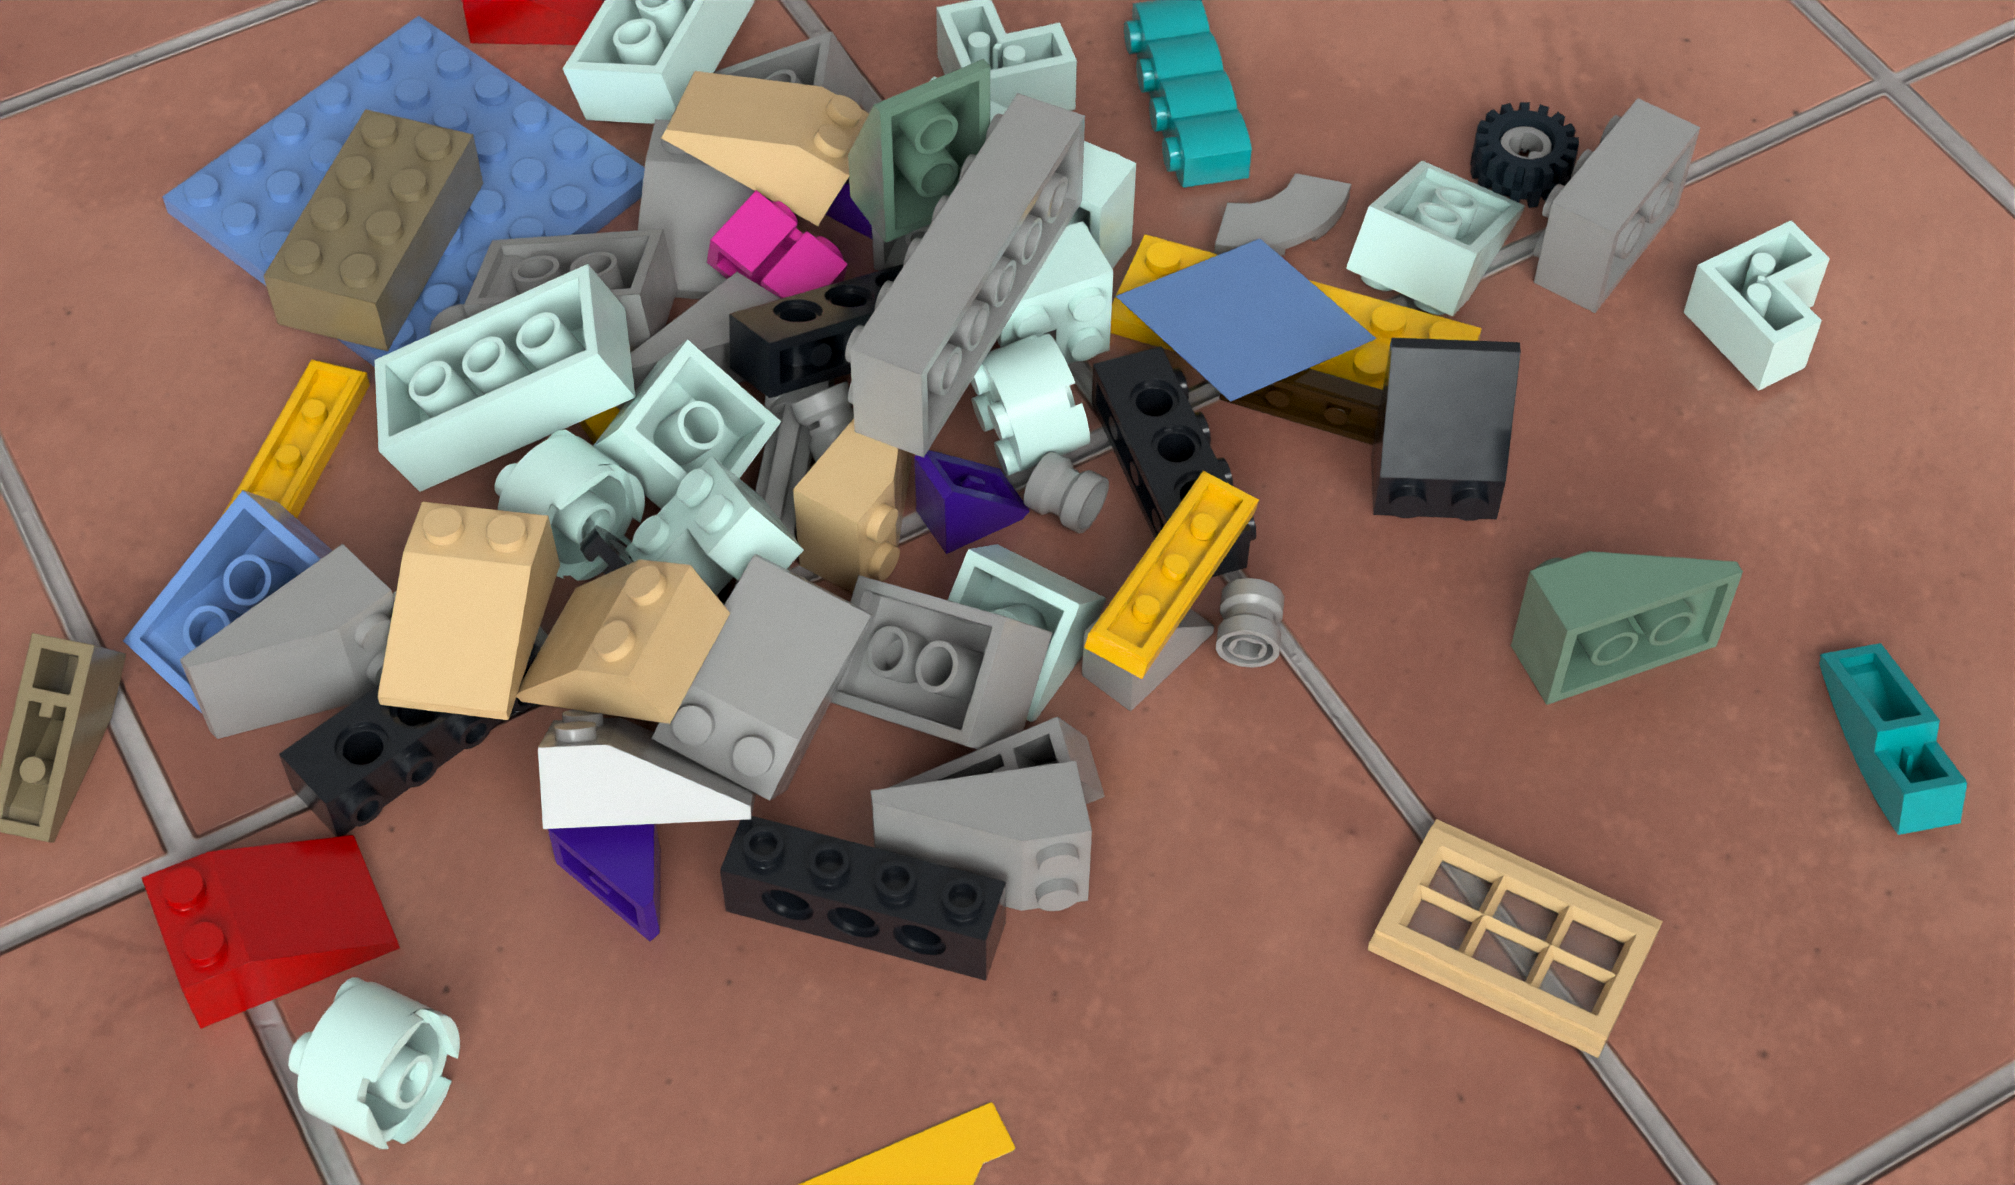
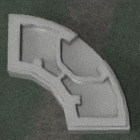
M1295 173L1287 188L1271 199L1251 204L1227 203L1215 242L1214 254L1220 255L1261 239L1282 256L1285 255V249L1301 244L1309 239L1312 241L1318 240L1335 225L1343 214L1350 197L1351 184Z

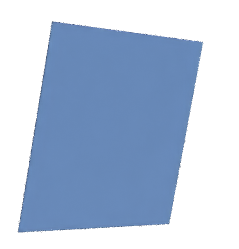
M1261 239L1116 296L1230 402L1376 339Z

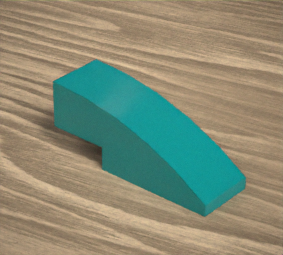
M1882 643L1820 654L1819 665L1846 741L1874 798L1897 835L1961 823L1968 782L1937 742L1939 718Z

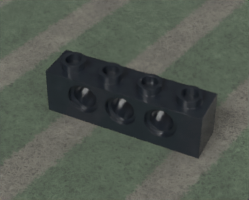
M903 264L730 313V369L768 398L850 374L851 363L845 359L850 335L856 326L866 325L875 311V303L882 286L888 280L894 282L902 270Z
M1162 346L1093 364L1091 400L1154 539L1203 471L1233 486L1232 474L1227 461L1223 457L1216 458L1210 446V431L1203 413H1194L1188 401V386L1182 370L1179 367L1172 368ZM1253 516L1212 577L1247 568L1250 541L1256 539V525Z
M535 643L523 678L540 651V648ZM377 685L279 753L292 790L336 837H340L355 827L370 823L380 814L383 807L411 787H418L426 783L440 766L464 749H470L480 744L490 731L504 720L380 705L378 700L379 685ZM516 697L511 715L516 713V711H524L534 704L521 702ZM428 722L421 726H415L419 723ZM375 760V761H373V762H371V763H368V764H365V765H360L361 763H363V762H365V761Z
M755 816L748 820H740L720 869L726 912L985 981L987 980L1006 924V882Z

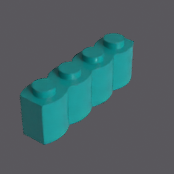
M1151 0L1133 3L1132 20L1124 22L1125 45L1128 54H1136L1138 58L1136 73L1140 91L1142 93L1149 92L1151 97L1149 100V114L1154 132L1162 131L1164 136L1162 140V153L1167 172L1175 171L1178 181L1183 188L1249 178L1252 148L1248 130L1240 111L1237 109L1234 91L1230 79L1223 69L1220 51L1213 34L1210 32L1202 1Z

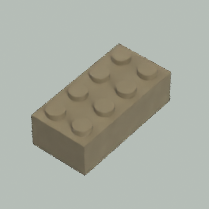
M365 109L263 276L277 323L388 351L483 185L474 135Z

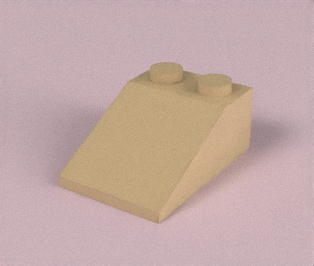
M695 71L661 139L752 190H757L774 202H782L793 213L818 226L849 177L848 154L869 113L862 110L851 98L844 95H836L822 86Z
M854 419L848 424L793 489L797 539L804 549L799 555L801 567L852 594L858 575L884 581L889 577L900 555L898 546L913 453L856 433Z
M431 502L421 503L403 551L378 691L380 705L509 720L560 567L549 516Z
M639 559L575 588L523 678L517 698L521 702L670 724L730 612L691 565Z

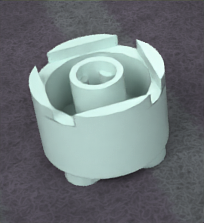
M1043 332L1031 335L989 351L971 380L973 389L978 395L972 398V405L983 431L995 429L1000 439L994 442V447L1000 465L1007 476L1036 466L1049 452L1065 455L1090 443L1089 426L1083 404L1075 405L1070 385L1075 384V381L1060 348L1049 333L1044 335Z
M567 430L554 432L547 440L530 450L518 463L507 465L497 476L494 485L496 494L500 496L498 510L549 516L560 562L557 576L564 579L563 576H572L577 581L588 580L602 573L609 565L599 555L593 562L588 561L580 550V543L597 525L613 534L628 546L631 540L626 538L624 534L632 518L640 523L645 506L644 490L636 476L590 443Z
M352 977L341 985L335 996L334 1003L321 1017L313 1032L303 1034L291 1050L288 1065L290 1071L298 1075L297 1087L301 1105L309 1114L379 1149H389L386 1142L392 1139L405 1144L415 1138L427 1126L447 1095L452 1081L441 1075L447 1054L458 1059L460 1049L459 1031L455 1022L447 1015L381 984L366 982L360 978Z

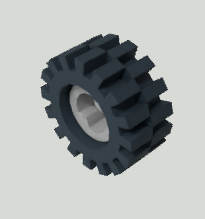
M1520 102L1519 109L1514 111L1511 103L1501 105L1500 114L1492 109L1486 113L1485 121L1481 119L1478 124L1470 165H1472L1470 171L1472 179L1478 178L1477 185L1486 189L1492 188L1493 192L1502 196H1508L1511 200L1518 203L1520 199H1527L1528 208L1538 207L1540 197L1546 202L1549 194L1557 184L1566 186L1570 181L1577 157L1579 137H1574L1576 129L1572 123L1564 126V115L1557 112L1552 117H1549V107L1540 104L1536 112L1529 110L1530 102ZM1520 151H1523V153L1530 152L1528 157L1518 155Z

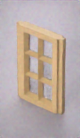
M1436 819L1377 925L1375 933L1369 942L1368 950L1599 1058L1663 921Z

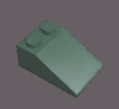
M985 59L873 105L848 154L850 197L885 243L931 224L933 212L939 199L943 195L950 196L959 183L960 172L966 158L970 154L977 155L984 145L990 125V65Z
M1587 551L1566 559L1560 557L1552 558L1529 572L1511 647L1544 702L1548 705L1716 647L1743 570L1736 561Z

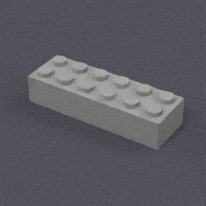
M1017 93L1003 115L998 113L993 117L987 130L984 145L977 155L970 154L966 158L960 172L959 183L950 196L943 195L939 199L933 212L931 226L922 239L916 237L909 245L904 258L903 268L894 282L888 280L882 286L875 303V311L865 326H856L850 335L845 359L851 363L852 381L848 391V401L853 404L856 433L924 458L1082 202L1085 115Z

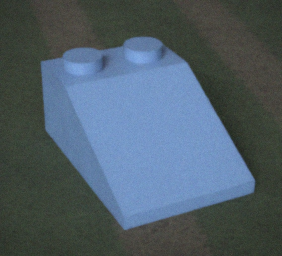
M242 490L124 638L123 642L201 712L180 659L333 550L280 503Z

